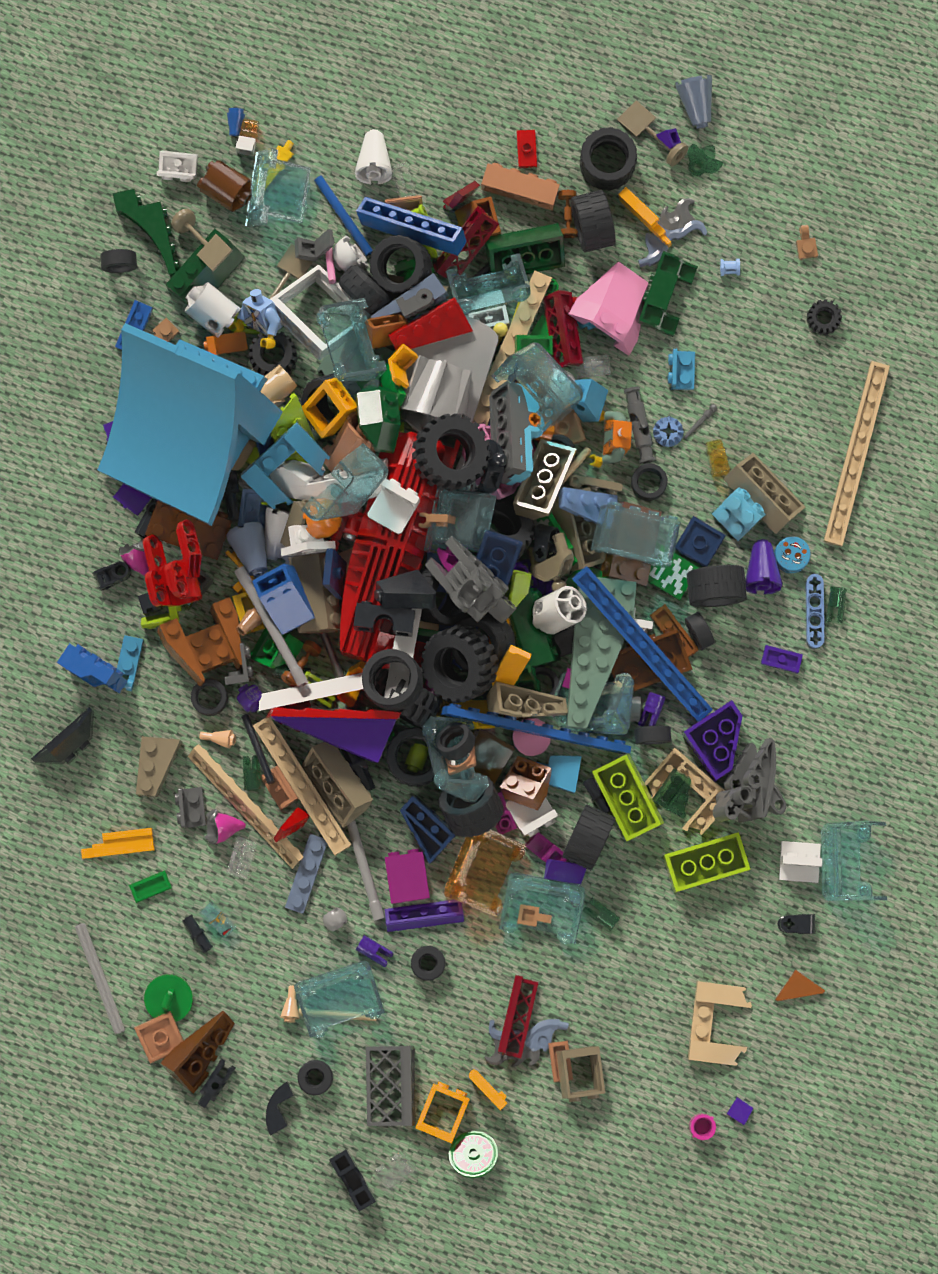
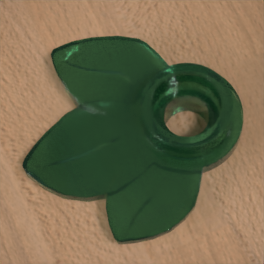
M692 144L688 149L687 157L690 161L688 170L693 176L698 177L704 173H716L723 165L722 161L714 159V145H708L699 149L697 145ZM699 165L701 169L695 170L694 166Z

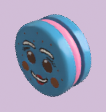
M798 537L784 538L779 542L774 551L778 568L783 572L791 574L803 570L808 564L811 555L808 544Z

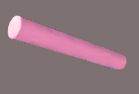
M331 248L325 253L329 283L335 284L336 275Z

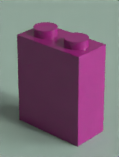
M419 849L407 850L408 854L400 855V852L388 853V857H384L391 904L430 899L423 851L419 852Z

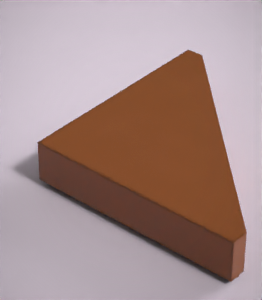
M794 970L775 1000L782 1001L822 994L825 990L797 970Z

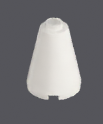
M370 130L365 134L355 168L356 179L366 184H371V181H378V184H383L392 178V168L384 135L378 130Z
M269 506L266 508L264 532L266 558L277 561L278 558H282L281 549L285 548L280 541L290 512L279 508L273 509Z

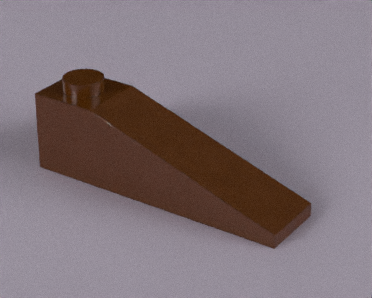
M225 1011L220 1012L174 1047L160 1064L172 1077L194 1094L206 1080L209 1074L206 1071L211 1061H216L218 1056L215 1055V1052L219 1045L225 1043L235 1023Z

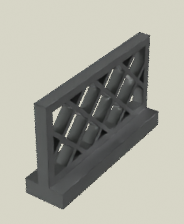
M414 1046L366 1047L367 1126L416 1125ZM393 1050H400V1060L395 1064L388 1055ZM371 1051H379L383 1055V1058L377 1064L371 1060ZM385 1058L393 1065L387 1073L379 1067ZM395 1068L401 1073V1079L397 1083L388 1076ZM375 1069L384 1076L377 1084L371 1079V1073ZM385 1079L393 1085L387 1094L379 1087ZM376 1088L384 1095L378 1103L371 1099V1093ZM395 1088L401 1093V1099L397 1103L389 1097ZM386 1098L394 1105L388 1113L379 1106ZM377 1108L384 1117L379 1122H372V1113ZM395 1108L401 1112L402 1121H394L389 1116Z

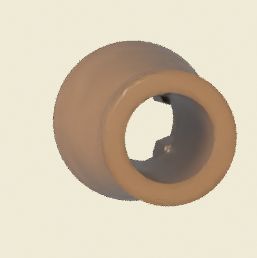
M255 608L248 610L240 624L236 627L240 635L245 636L249 631L262 624V619Z

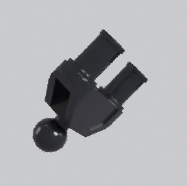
M488 439L490 446L487 447V451H490V458L486 459L489 464L483 470L484 474L481 476L480 484L475 487L477 489L475 493L479 497H483L485 494H492L499 488L504 474V466L508 461L500 444L491 439Z

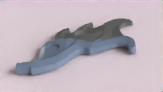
M682 199L671 213L667 212L668 206L662 210L658 224L666 231V237L670 241L673 239L680 240L695 229H699L703 236L707 235L704 224L695 220L689 212V204L695 202L693 199ZM653 232L652 234L646 233L645 243L649 252L647 258L638 260L640 267L646 265L650 267L659 262L663 251L667 252L668 247Z
M548 1019L537 1023L527 1032L522 1058L518 1059L498 1054L502 1031L496 1030L494 1027L495 1021L490 1020L489 1033L494 1038L495 1052L491 1057L485 1056L484 1058L492 1065L502 1064L505 1060L511 1058L515 1061L511 1065L512 1067L520 1065L527 1058H531L529 1066L534 1065L539 1059L540 1049L542 1048L545 1052L548 1050V1043H551L554 1031L557 1029L567 1031L569 1023L559 1021L560 1019ZM519 1029L513 1030L516 1035L521 1033ZM516 1039L509 1043L507 1051L518 1054L520 1045Z

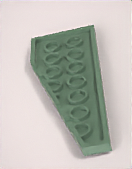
M597 577L634 619L636 582ZM578 586L577 590L584 597L587 611L582 621L574 625L566 727L585 730L625 638Z

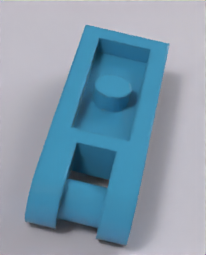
M124 635L117 669L123 672V675L129 676L123 688H126V691L132 692L144 640Z

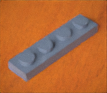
M312 834L309 835L303 853L304 857L300 861L285 908L304 914L327 846L324 838Z

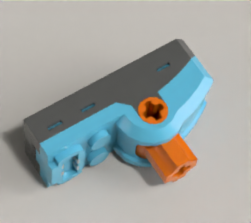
M506 381L493 390L489 397L491 440L500 444L508 460L504 466L501 483L512 486L517 482L521 483L526 480L533 472V446L531 440L540 441V439L551 441L555 431L554 425H551V422L545 421L531 386Z

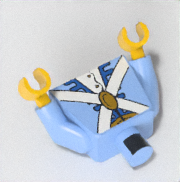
M254 289L250 292V297L243 301L237 315L238 320L232 322L229 329H235L234 333L243 331L244 324L242 322L244 321L245 325L268 336V338L261 339L260 346L272 349L276 345L273 337L276 336L277 331L283 326L274 302L262 296L261 290Z

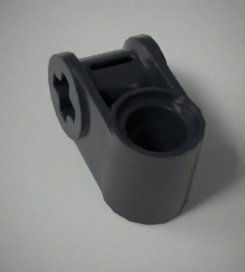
M541 523L536 526L534 530L533 557L537 562H543L556 555L557 550L552 536L560 533L557 527Z
M119 561L100 568L92 574L97 578L100 586L99 591H104L129 579L132 572L126 563ZM120 567H125V574L122 576H118V569Z
M815 914L782 916L777 923L779 930L783 933L816 934ZM787 919L788 922L792 923V926H789L788 930L787 926L783 925L784 922H787Z

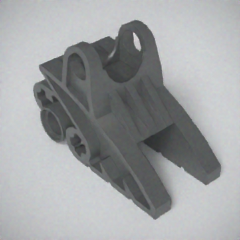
M451 536L445 544L458 558L459 562L447 572L431 557L425 564L426 567L450 594L453 603L463 612H467L474 620L479 622L489 612L499 622L504 623L516 610L515 605L504 596V593L508 590L507 585L498 577L493 578L494 574Z
M772 738L765 739L758 753L756 745L753 742L748 743L742 751V755L736 761V765L730 771V775L725 780L724 786L726 790L716 795L713 816L718 822L729 821L738 817V822L742 823L765 818L768 811L779 815L783 814L786 810V801L774 784L776 775L775 741ZM776 801H778L781 805L779 811L775 807Z

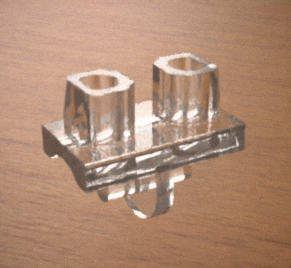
M609 355L583 357L584 364L575 366L577 378L611 374Z

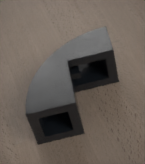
M288 1081L273 1093L268 1102L266 1126L269 1135L289 1126L278 1106L281 1102L295 1095Z

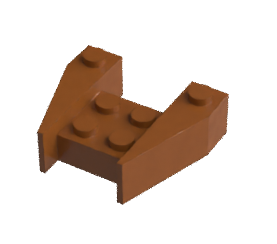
M230 597L212 604L210 612L216 625L186 637L177 618L158 627L157 632L164 648L199 686H202L205 681L203 673L231 662L234 663L237 671L242 667L240 634L236 630V627L239 625L238 614Z

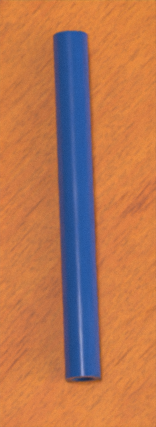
M318 176L314 180L364 255L366 257L372 254V248L323 176Z

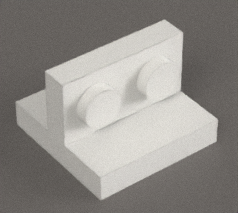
M293 525L288 527L291 546L282 548L281 555L300 556L326 552L328 548L336 549L335 541H324V538L316 539L311 536L306 530L308 528L307 525Z
M781 841L779 880L818 883L819 867L822 866V858H820L821 844Z

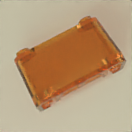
M491 829L479 836L466 837L445 886L444 895L488 915L497 917L503 906L501 899L498 898L500 889L512 861L517 862L523 858L526 845Z

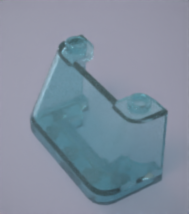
M520 254L511 255V262L508 265L506 263L502 264L503 271L467 279L466 273L459 275L455 269L446 270L450 295L452 298H456L465 315L522 302L529 298L531 294L530 285Z
M365 298L323 305L316 315L318 324H321L332 360L334 377L340 382L377 380L387 370L385 362L378 361L380 359L379 355H374L365 326V321L367 320V316H363V309L367 308Z
M562 672L554 696L566 698L568 709L569 689L562 687L566 672ZM622 673L616 675L615 683L606 682L585 730L567 728V715L552 717L560 728L571 729V732L627 734L631 720L634 680L630 674Z
M430 716L426 724L423 725L422 732L425 735L435 776V784L439 789L461 800L476 802L489 785L487 776L475 773L474 767L449 775L446 758H444L436 746V738L444 727L451 723L462 722L469 729L473 730V721ZM464 735L452 739L447 748L457 745ZM469 754L462 759L456 760L455 765H460L466 761Z
M511 873L508 878L499 929L507 933H513L518 930L519 926L556 933L557 938L563 944H575L584 905L585 888L577 884L549 880L522 873ZM520 904L540 907V914L552 916L551 924L537 921L536 927L517 924Z
M368 961L357 962L300 981L294 985L310 1038L324 1036L329 1026L363 1015L370 1017V1019H377L381 1017V1014L385 1013Z

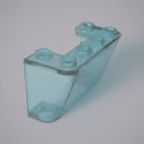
M363 443L343 458L330 473L342 486L337 483L330 484L317 497L314 498L312 496L301 510L314 521L356 514L387 477L388 468ZM339 469L347 472V478L340 476Z

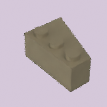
M142 736L136 795L158 797L182 744L181 740Z

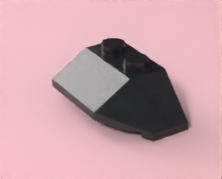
M88 707L31 758L32 761L47 764H64L65 762L69 764L76 758L75 753L80 749L82 751L91 744L89 741L93 736L94 711Z

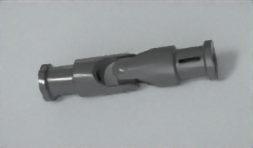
M636 386L625 389L624 394L627 396V409L630 421L632 422L635 445L640 454L641 460L639 462L640 464H646L656 461V457L653 456L651 447L653 443L644 403L641 402L640 387Z

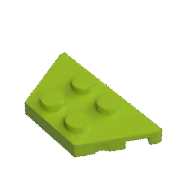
M293 393L284 408L281 407L283 413L270 433L274 442L296 422L315 440L299 399ZM295 451L286 460L304 458Z

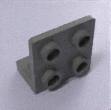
M240 643L244 674L241 671L229 672V676L225 677V685L250 682L251 677H254L253 666H249L248 658H251L250 647H246V643Z

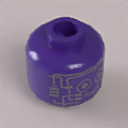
M248 684L243 685L238 690L240 693L237 695V701L246 712L251 711L254 713L259 710V701L263 693L255 684L250 686Z

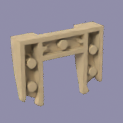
M674 748L645 781V785L649 786L653 795L652 799L655 801L677 775L700 794L706 801L682 829L688 831L689 827L699 829L702 835L715 820L713 809L716 805V795L725 790L677 748Z
M697 981L688 1060L737 1066L736 1058L741 1051L745 1053L747 1047L711 1043L710 1037L714 1003L747 1008L752 1007L751 1002L747 1003L743 994V991L746 990L745 987Z

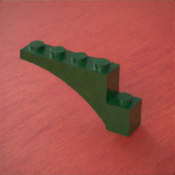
M135 188L112 193L118 216L122 215L128 218L150 237L160 251L171 279L180 267L178 260L174 261L173 257L176 249L174 242L170 243L169 236H172L170 224L166 225L165 218H168L166 207H162L161 201L143 205L141 195L136 193Z

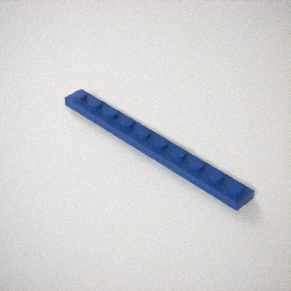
M587 566L572 578L698 722L713 710Z
M453 703L442 709V715L619 754H630L631 746L625 745L626 742L622 740L611 742L607 741L608 738L604 736L592 738L589 737V733L578 732V734L571 733V729L560 728V730L553 729V725L542 724V726L535 725V721L523 720V722L516 721L517 718L512 716L501 718L495 712L487 711L486 714L479 713L480 709L468 707V710L461 709V705Z

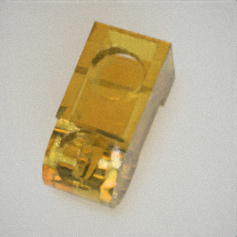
M717 439L706 442L712 478L728 475L730 468L722 440Z

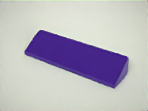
M461 899L384 909L387 932L464 922Z

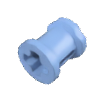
M720 259V275L736 274L740 276V259H736V261Z

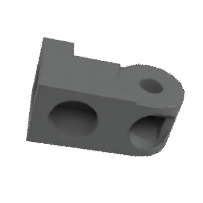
M423 288L413 297L407 300L400 297L396 299V302L407 320L432 306L434 296L429 289Z

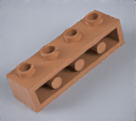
M498 163L487 164L481 183V190L552 211L560 184H557L553 179H540L535 174H523L515 168L506 169Z

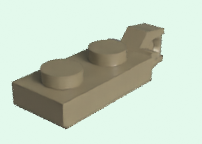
M573 474L569 486L576 489L588 486L591 491L596 492L599 489H604L607 494L617 495V492L621 493L623 487L621 483Z

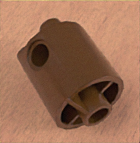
M221 160L211 161L206 167L207 173L204 178L202 177L197 183L200 192L231 212L246 206L252 196V180L229 167Z

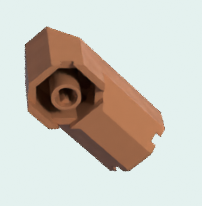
M357 410L348 415L339 433L332 440L334 444L331 447L326 445L323 448L330 456L329 460L325 459L324 464L333 472L340 468L341 471L350 469L351 465L370 462L376 451L372 447L373 444L359 428Z

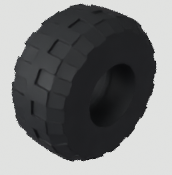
M359 265L351 266L340 278V287L371 316L393 301V296L388 291L379 287L372 276Z

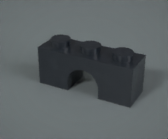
M368 601L356 604L355 631L374 633L376 622L380 619H388L393 624V635L413 636L415 610L409 608H383L382 605H373L372 602Z
M347 1148L329 1159L359 1212L377 1201Z

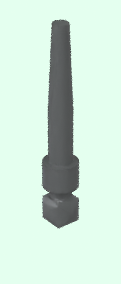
M712 404L709 410L703 413V416L686 433L685 439L706 419L712 416V413L718 409L715 404Z

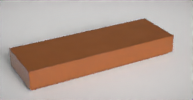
M666 604L649 615L661 632L671 627L674 630L678 629L688 658L699 651Z

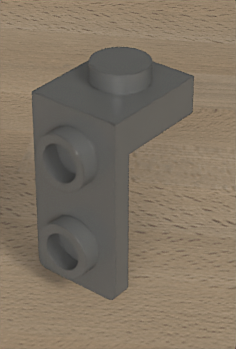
M328 229L315 241L297 238L295 240V258L316 262L333 247V230Z

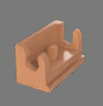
M277 765L271 769L275 780L274 783L268 784L264 774L261 780L280 810H283L299 800V798Z

